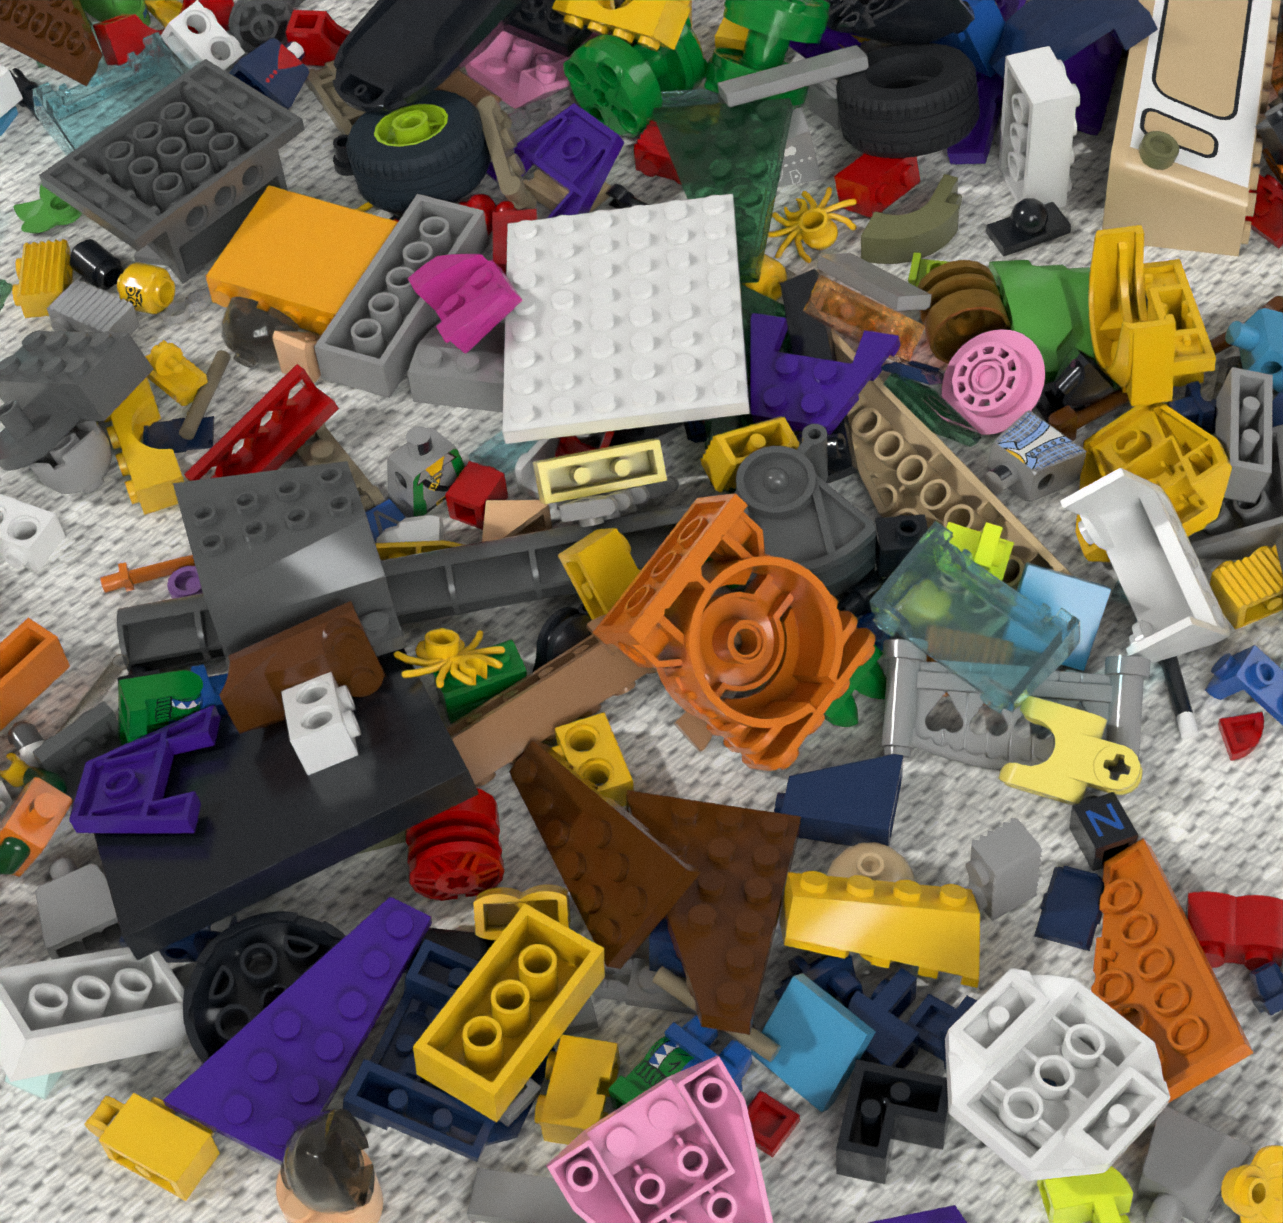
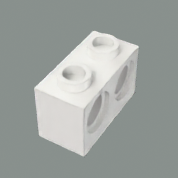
M198 0L170 21L160 36L189 69L207 59L226 72H229L245 54L239 41L233 35L228 34L217 22L213 12L208 8H204ZM187 26L194 27L199 34L191 32ZM211 52L219 54L223 60L216 59Z
M0 494V558H3L16 569L28 567L39 571L65 538L57 514Z
M332 672L281 691L290 742L307 775L358 756L355 737L361 735V731L353 713L355 705L347 686L338 687Z

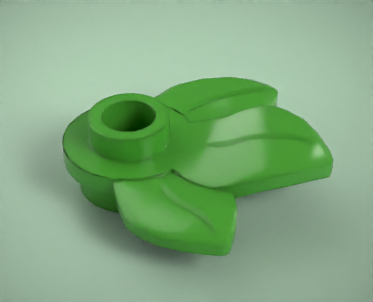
M42 183L39 189L40 199L13 206L16 215L20 220L24 221L21 230L27 233H41L50 230L56 225L73 223L82 214L43 187Z

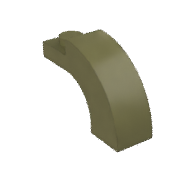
M944 174L929 202L914 212L902 215H889L875 211L861 235V258L869 263L877 264L906 263L912 261L914 252L921 253V258L937 252L949 243L958 231L959 209L962 202V195L958 194V177Z

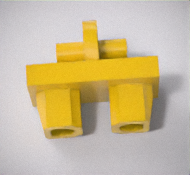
M163 340L151 349L149 355L145 356L153 367V371L147 378L181 406H187L193 402L199 388L208 383L206 374L185 358L182 350L173 343H167Z

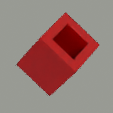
M469 461L445 494L450 518L483 530L486 500H507L508 498L505 474L492 466H483Z

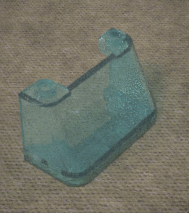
M159 32L143 38V43L146 47L138 56H136L134 51L127 54V63L90 79L87 87L79 84L68 89L66 84L63 83L59 85V91H54L49 82L32 89L35 115L66 156L184 74Z
M935 521L870 600L871 609L876 615L873 622L883 632L892 637L896 633L978 690L982 693L980 695L981 700L994 711L1001 713L1006 709L1014 712L1079 645L1080 620L1063 608L1055 616H1051V607L1043 603L1040 607L976 564L972 559L970 551L964 548L961 552L956 546L949 543L953 537V532Z

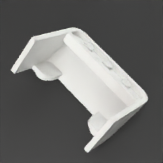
M1119 468L1060 501L1064 509L1080 515L1082 521L1078 522V527L1085 541L1090 545L1095 543L1099 548L1106 550L1133 610L1137 623L1132 625L1133 634L1129 636L1131 646L1126 648L1129 656L1147 658L1151 663H1155L1216 644L1230 637L1228 623L1172 502L1160 486L1123 468Z

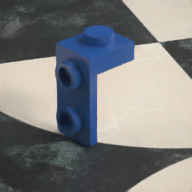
M1256 645L1234 655L1227 653L1222 656L1211 669L1214 676L1205 691L1212 697L1222 700L1244 690L1283 726V670Z

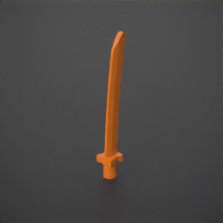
M193 555L133 570H129L127 563L123 562L118 564L119 572L100 577L105 593L123 587L128 592L134 590V584L171 575L182 567L195 566Z

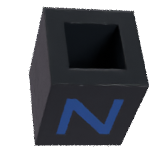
M1114 792L1099 797L1096 795L1088 796L1082 799L1080 803L1072 805L1069 829L1092 871L1104 868L1105 861L1137 842L1138 833Z

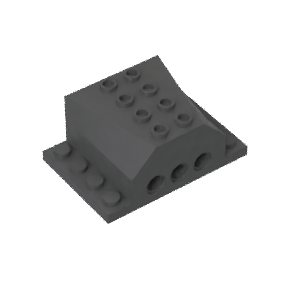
M205 59L39 174L43 187L136 251L148 245L166 262L181 283L184 284L202 271L206 263L223 252L268 185L288 191L278 149L303 132L305 128L302 118Z
M347 461L173 483L204 599L219 638L228 669L230 663L229 655L349 601L352 602L377 656L407 647L392 603L370 525Z

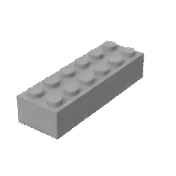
M420 194L415 196L314 346L322 379L389 398L392 396L409 369L418 343L440 320L436 311L414 291L407 278L437 256L482 254L489 244L483 210Z

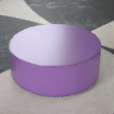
M196 566L182 567L173 572L168 579L167 587L172 599L203 593Z

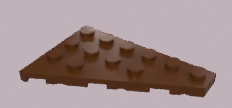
M0 0V42L87 87L90 79L95 75L103 55L80 1Z
M628 790L626 810L650 830V835L656 840L669 845L677 852L676 856L686 864L693 865L701 872L664 917L668 922V931L677 958H680L690 995L694 997L695 1010L701 1027L750 1035L782 906L787 874L791 870L800 833L801 816Z

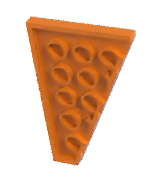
M1142 838L1104 862L1102 881L1105 888L1100 898L1099 908L1104 916L1102 936L1096 938L1093 966L1096 978L1091 987V992L1155 1042L1161 1062L1163 1080L1167 1083L1171 1097L1168 1102L1170 1103L1254 1052L1152 847Z

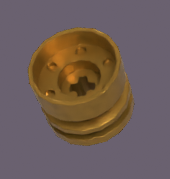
M964 259L947 262L934 268L921 279L918 288L931 294L930 308L919 310L920 318L925 325L924 330L930 349L937 359L949 364L955 353L977 335L992 330H1010V321L1005 307L1000 300V293L996 287L995 278L990 269L982 263Z

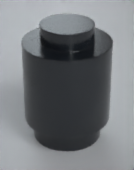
M93 239L78 243L71 252V268L97 289L101 287L103 290H109L117 284L119 276L124 272L120 260Z

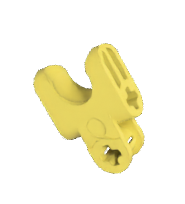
M1028 696L1022 699L1020 705L1022 714L1031 723L1043 726L1054 734L1055 748L1050 758L1039 765L1027 766L1018 763L1004 765L1001 768L998 779L1005 785L1069 805L1080 803L1084 799L1087 787L1106 793L1114 792L1115 795H1126L1138 788L1143 773L1140 761L1132 749L1124 745L1102 740L1107 722L1105 718L1037 697ZM1119 760H1124V764L1130 773L1128 775L1121 774L1118 781L1113 780L1111 772L1107 769L1108 766H1117Z

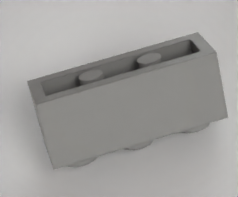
M1232 367L1216 398L1215 438L1222 444L1232 466L1224 495L1225 498L1256 503L1272 474L1273 375Z

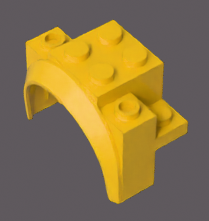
M1142 225L1097 230L1094 237L1089 274V324L1095 358L1100 369L1121 387L1122 393H1127L1131 406L1172 401L1173 387L1186 386V384L1195 381L1204 383V372L1214 371L1216 356L1181 260L1143 263L1144 230ZM1145 294H1146L1147 299H1148V310H1147V305H1146V297H1145Z

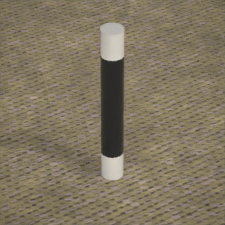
M1174 656L1161 660L1162 670L1181 738L1197 737L1199 732L1178 658Z

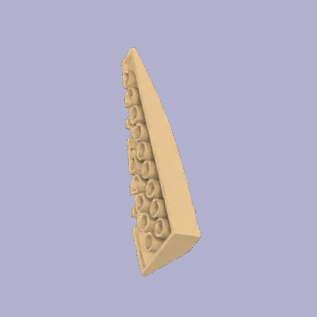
M831 328L837 361L853 363L856 352ZM878 376L874 381H869L858 394L859 400L847 414L859 474L878 513L883 518L925 514L928 530L935 531L937 552L948 522L980 532L986 522L1003 527L1000 538L1014 542L1001 584H976L932 571L936 556H931L929 573L909 576L910 578L925 579L950 599L951 604L947 615L952 620L946 631L1000 641L1026 562L1068 575L1072 574Z

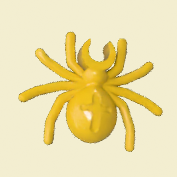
M827 187L825 195L818 206L813 197L807 191H803L801 195L806 201L796 198L799 211L790 212L784 206L787 220L777 212H773L772 217L787 228L766 231L764 236L779 237L789 234L779 246L775 258H781L784 250L795 238V246L799 256L805 262L810 263L812 259L805 253L801 240L803 239L806 245L814 250H825L831 247L838 237L837 226L831 219L846 224L853 231L856 230L857 226L849 218L831 212L856 205L857 200L848 199L825 208L832 194V188Z
M439 628L427 632L425 640L418 643L415 649L417 658L408 656L400 651H396L394 657L407 664L422 667L403 671V678L418 677L439 671L436 685L438 688H442L445 676L449 670L454 678L467 685H476V675L487 679V665L500 669L503 664L501 661L486 655L503 654L505 648L493 646L476 649L484 635L481 630L477 631L475 638L465 647L464 642L456 632Z

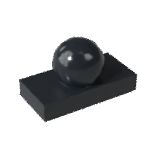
M1035 198L1022 199L1015 204L1010 217L986 225V234L1003 257L1071 232V224L1054 202L1043 204Z

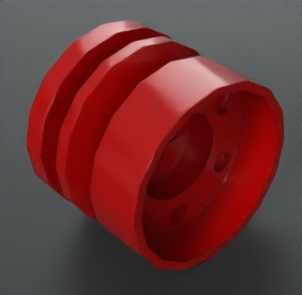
M477 788L478 795L405 830V839L409 846L407 854L409 884L416 893L428 899L439 901L458 899L459 894H465V897H473L488 889L496 888L503 880L505 869L504 860L501 857L503 851L502 844L499 841L500 822L498 805L492 795Z

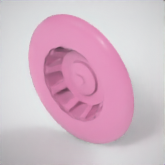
M992 330L972 338L955 353L946 368L942 381L944 408L967 432L980 435L1004 432L1028 410L1032 412L1041 397L1045 383V365L1039 349L1028 337L1012 330ZM1011 367H1016V370L1012 371Z

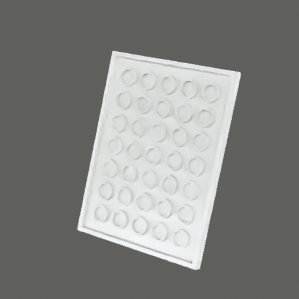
M733 194L711 195L705 198L682 201L673 200L667 203L645 206L636 205L630 208L607 211L598 210L592 213L570 216L560 215L555 218L532 221L523 220L508 224L506 276L523 301L505 317L502 429L505 444L750 414Z

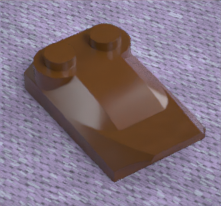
M349 601L229 655L228 676L219 696L239 734L265 728L286 719L281 691L332 672L338 687L346 685L351 696L364 697L378 690L386 674L352 602Z

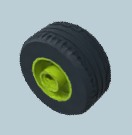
M433 90L419 100L398 109L384 112H365L352 126L346 142L347 155L360 194L375 207L391 213L404 214L417 194L452 203L460 200L481 183L491 161L478 109L466 98L444 90Z

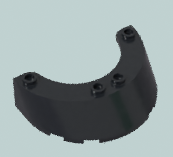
M824 0L830 3L828 28L892 45L926 44L951 33H961L975 20L973 8L967 1Z

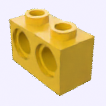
M605 712L556 727L557 746L551 748L573 766V771L579 776L590 780L594 784L602 783L603 785L597 786V791L603 796L612 798L622 807L626 806L628 790L634 791L633 779Z

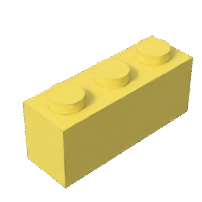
M647 439L533 462L539 499L543 504L667 481L659 439Z

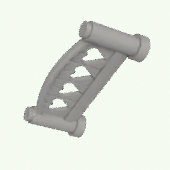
M902 639L884 641L882 659L888 661L881 747H884V756L899 754L903 755V758H910L911 750L921 748L950 760L990 769L1001 770L1008 763H1018L1027 766L1039 765L1047 761L1054 751V734L1052 733L1048 739L1041 740L1034 734L1028 738H1021L1014 731L1015 724L1023 715L1020 711L1022 699L1032 696L1075 708L1081 702L1086 712L1101 716L1107 720L1102 740L1124 745L1132 749L1139 759L1144 680L1150 678V660L1147 658L1108 656L1105 658V674L926 662L928 647L926 643ZM946 692L963 720L962 729L956 733H951L944 727L939 731H931L925 725L926 717ZM990 695L1008 725L1007 732L1002 736H994L989 730L982 735H977L971 731L969 726L970 721ZM1119 760L1117 766H1108L1111 774L1128 775L1130 773L1124 764V760Z

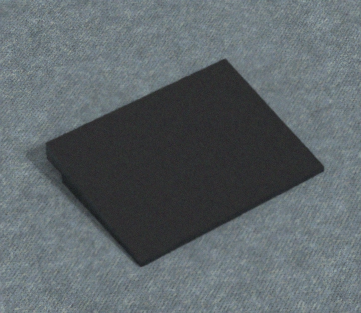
M403 648V649L396 650V651H400V652H402V653H404V654L407 655V653H406V651H405L404 648ZM396 651L378 656L386 674L381 686L371 695L364 697L352 696L355 705L353 713L361 731V735L355 737L358 756L307 775L290 742L286 719L265 728L239 734L228 714L220 719L215 745L177 754L173 757L163 799L193 791L196 792L201 801V807L195 833H94L122 937L137 961L479 794L459 751L419 676L411 678L402 677L403 671L415 669L412 664L396 659L394 657Z

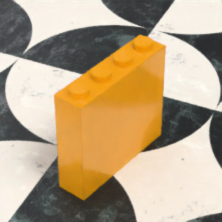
M268 185L206 275L212 302L222 307H231L251 313L256 317L268 318L284 323L289 327H298L322 336L398 222Z

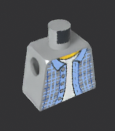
M1028 410L993 442L987 465L988 472L984 476L985 484L995 494L1010 489L1024 501L1032 502L1059 491L1080 479L1087 451Z

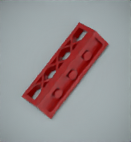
M296 364L184 475L188 481L200 480L212 467H216V470L211 478L278 470L339 408L332 398L315 386L305 369ZM300 382L303 388L292 398L288 399L290 390ZM269 411H273L271 419L264 426H260L262 418ZM240 439H244L243 447L232 454L234 445Z

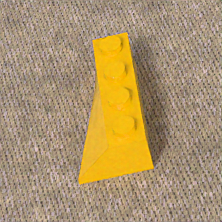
M818 871L788 872L779 917L784 946L843 959L849 955V951L859 953L865 960L870 961V965L889 968L890 963L893 961L918 966V975L937 979L938 972L941 971L962 976L961 985L978 988L980 912L972 889H965L956 884H945L943 886L920 885L905 879L896 882L878 881L862 875L846 878L826 876Z

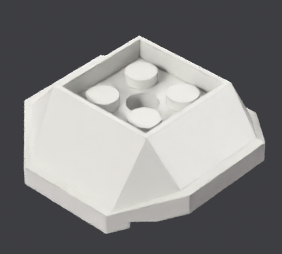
M1011 968L948 1029L945 1038L949 1114L1027 1181L1105 1173L1162 1112L1171 1098L1167 1083L1163 1080L1161 1062L1155 1042L1076 979L1054 975H1031L1030 971ZM1042 1078L1055 1081L1059 1087L1045 1083Z

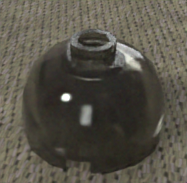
M232 297L223 314L220 326L221 337L225 345L235 354L233 359L248 368H255L256 363L262 365L278 363L272 338L274 330L298 332V324L273 307H270L269 311L266 312L256 308L258 301L243 297Z
M343 1108L336 1111L335 1109L327 1110L301 1122L291 1132L287 1141L284 1159L280 1168L281 1178L285 1187L292 1191L294 1196L310 1210L325 1214L344 1213L368 1204L373 1195L375 1181L374 1165L364 1166L361 1150L369 1148V1144L358 1121L348 1110Z

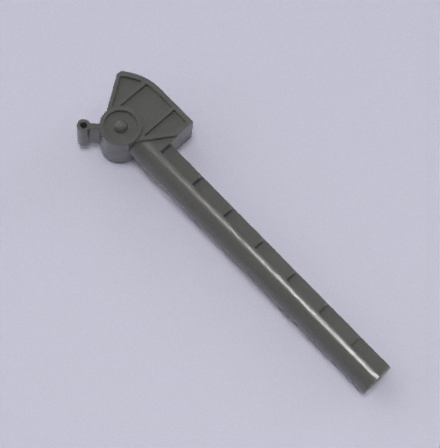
M810 424L803 429L802 443L797 450L785 446H769L758 449L747 456L737 471V489L735 493L748 505L744 512L763 529L765 554L785 558L802 565L817 576L830 594L840 601L850 586L860 585L875 573L876 530L874 522L826 483L828 478L827 431L822 425ZM693 503L604 520V523L593 526L579 527V524L380 561L400 625L577 593L558 554L596 529L617 528L628 540L631 547L630 554L637 568L642 570ZM752 572L745 585H740L730 591L745 592L757 574ZM203 593L124 607L117 610L119 645L128 672L137 666H147L152 670L225 657Z

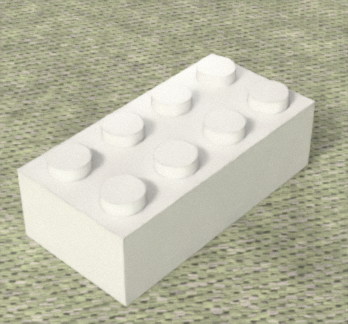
M1050 46L1006 56L998 168L1017 203L1024 198H1035L1043 204L1054 202L1059 208L1066 206L1067 192H1070L1072 189L1069 172L1070 165L1074 163L1072 141L1073 136L1077 134L1075 111L1076 107L1080 105V94L1076 84H1071L1066 76L1062 60L1056 59Z
M129 947L0 968V1065L10 1082L177 1048L180 1046L186 1032L183 1020L184 988L159 951L137 961Z

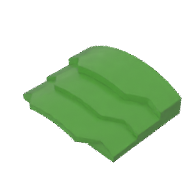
M1028 260L989 262L988 268L995 278L996 287L1000 293V300L1005 307L1010 321V330L1019 332L1032 340L1042 355L1045 365L1044 385L1055 381L1062 362L1073 347L1095 358L1089 324L1088 292L1090 267L1067 268L1063 264L1034 266ZM1011 367L1012 371H1015L1016 367Z

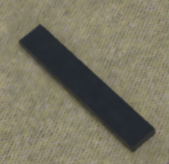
M812 269L780 283L793 354L837 361L820 274L815 269ZM848 415L844 417L831 433V435L843 434L846 440L847 452L844 454L845 458L843 460H828L827 484L859 472Z

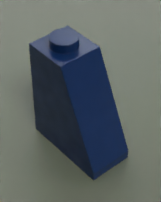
M891 754L791 775L788 779L786 792H778L774 812L801 816L798 838L847 846L872 842L889 846L903 778V755Z

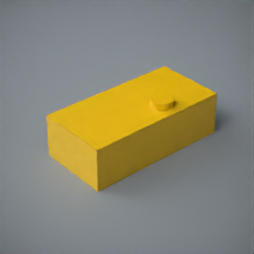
M524 904L414 1044L413 1051L417 1075L497 1123L604 979V948L531 906Z

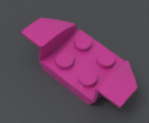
M482 254L437 256L407 278L414 291L436 311L442 322L436 328L446 343L451 341L465 354L523 301L503 270L493 260L488 261Z

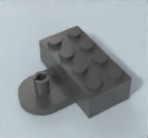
M37 330L23 339V346L14 355L0 362V398L5 403L0 406V421L5 426L0 432V467L7 471L26 467L50 452L80 420L105 421L153 371V367L129 333Z

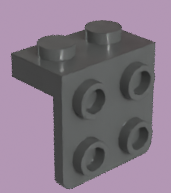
M102 701L93 709L84 712L76 721L58 734L49 737L40 747L32 752L41 769L56 773L67 783L66 795L74 801L85 763L121 746L118 738V720L116 715L105 701Z

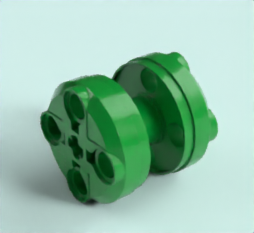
M725 0L723 16L729 21L749 30L743 50L724 47L713 50L705 73L704 88L719 94L717 84L719 82L788 64L785 62L790 41L802 43L820 42L829 19L828 10L830 3L824 0ZM809 86L747 102V104L769 112H778V110L790 111L800 108L805 103Z
M689 17L685 22L674 50L660 46L658 51H653L638 44L636 39L633 40L632 44H629L618 37L606 34L590 39L576 49L563 64V70L570 81L573 94L580 107L619 136L632 138L646 130L650 120L655 121L661 113L663 102H677L699 87L706 78L705 73L708 63L703 56L700 42L691 28Z

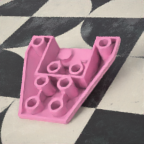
M502 31L484 52L465 65L468 76L498 95L502 101L514 109L524 107L543 98L546 99L571 85L563 70V64L569 59L568 57L505 31ZM593 32L585 42L599 35Z
M718 1055L665 1078L584 1130L546 1165L573 1211L587 1223H773L746 1101Z

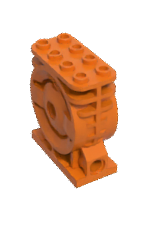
M736 493L699 497L596 627L593 634L604 644H614L638 667L656 668L661 682L672 699L691 715L706 721V729L715 736H722L724 738V746L731 752L741 753L742 762L747 767L766 771H774L778 768L784 770L797 759L799 755L798 748L805 738L822 725L825 719L824 713L833 700L840 698L847 691L850 685L849 679L858 666L865 664L875 652L873 645L876 637L869 629L856 627L858 620L854 614L837 609L838 600L830 594L825 585L811 571L791 560L765 554L763 529L744 512L748 505ZM709 556L713 559L711 561L705 562ZM752 572L757 574L745 592H727L711 598L717 588L725 585H745ZM737 632H739L742 638V646L739 651L734 646V637ZM770 679L761 689L748 696L735 699H720L725 691L752 690Z

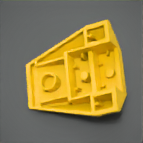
M1161 402L1151 405H1137L1084 440L1083 449L1087 452L1080 475L1079 490L1115 470L1123 468L1160 486L1174 506L1187 537L1204 529L1207 524L1218 518L1232 470L1230 461L1217 438ZM1077 514L1075 533L1084 557L1091 562H1110L1106 550L1099 548L1095 543L1090 545L1085 541L1078 527V522L1082 520L1080 515Z

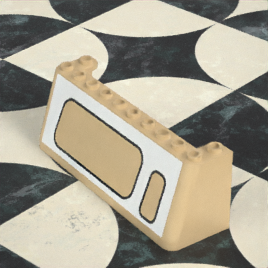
M1138 0L1150 12L1158 30L1129 49L1110 157L1102 230L1142 225L1144 230V246L1239 256L1240 244H1248L1252 222L1245 221V216L1253 217L1257 193H1249V190H1257L1260 167L1252 166L1253 164L1260 165L1263 147L1262 141H1256V139L1262 138L1255 126L1266 119L1265 116H1259V114L1267 112L1269 92L1262 91V89L1269 90L1272 67H1265V65L1272 66L1275 43L1268 42H1275L1277 19L1281 0ZM1148 132H1165L1177 141L1179 154L1173 165L1168 169L1157 170L1143 163L1138 148L1144 135Z

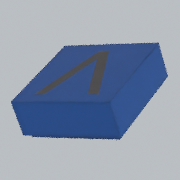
M390 499L365 512L375 543H377V537L386 528L397 526L400 521L406 518Z

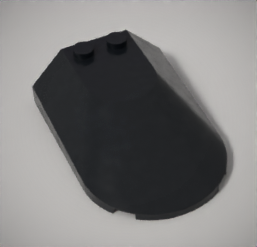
M378 0L341 44L333 63L337 69L333 86L340 98L348 106L359 111L384 112L409 105L433 91L484 52L516 14L522 10L528 0Z

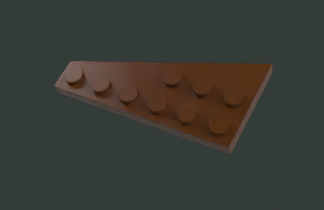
M532 741L510 769L509 773L594 942L604 948V962L606 966L621 969L701 872L693 865L686 864L676 856L677 852L669 845L660 843L650 835V830L616 801L603 796L597 791L598 787L593 782L579 776L573 771V766L545 743Z

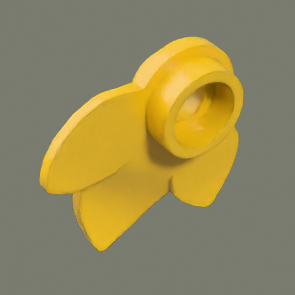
M1268 1145L1260 1148L1251 1164L1234 1167L1224 1176L1221 1186L1223 1201L1236 1214L1240 1215L1241 1223H1283V1146Z

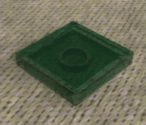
M891 373L883 383L932 433L969 447L977 444L982 438L980 436L981 433L935 389L896 373Z

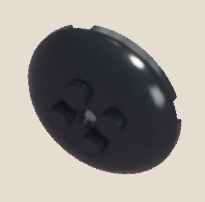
M289 911L254 915L231 925L218 934L196 959L197 964L183 995V1020L186 1033L200 1061L204 1064L346 935L326 921L322 923L312 918L298 916V912Z

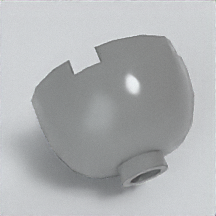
M95 420L79 421L76 424L79 430L67 434L50 452L37 460L36 463L29 465L35 475L48 488L61 494H75L81 491L88 494L98 489L104 483L103 476L109 469L112 454L110 443Z

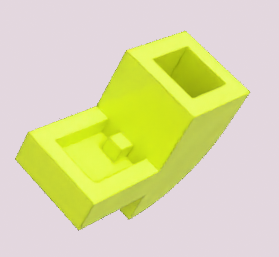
M948 522L932 571L976 584H1001L1014 542L1000 538L1003 527L988 522L985 523L981 532Z
M1112 1166L1105 1173L1037 1180V1186L1049 1223H1082L1091 1221V1223H1130L1128 1216L1124 1213L1130 1211L1133 1191L1124 1176Z

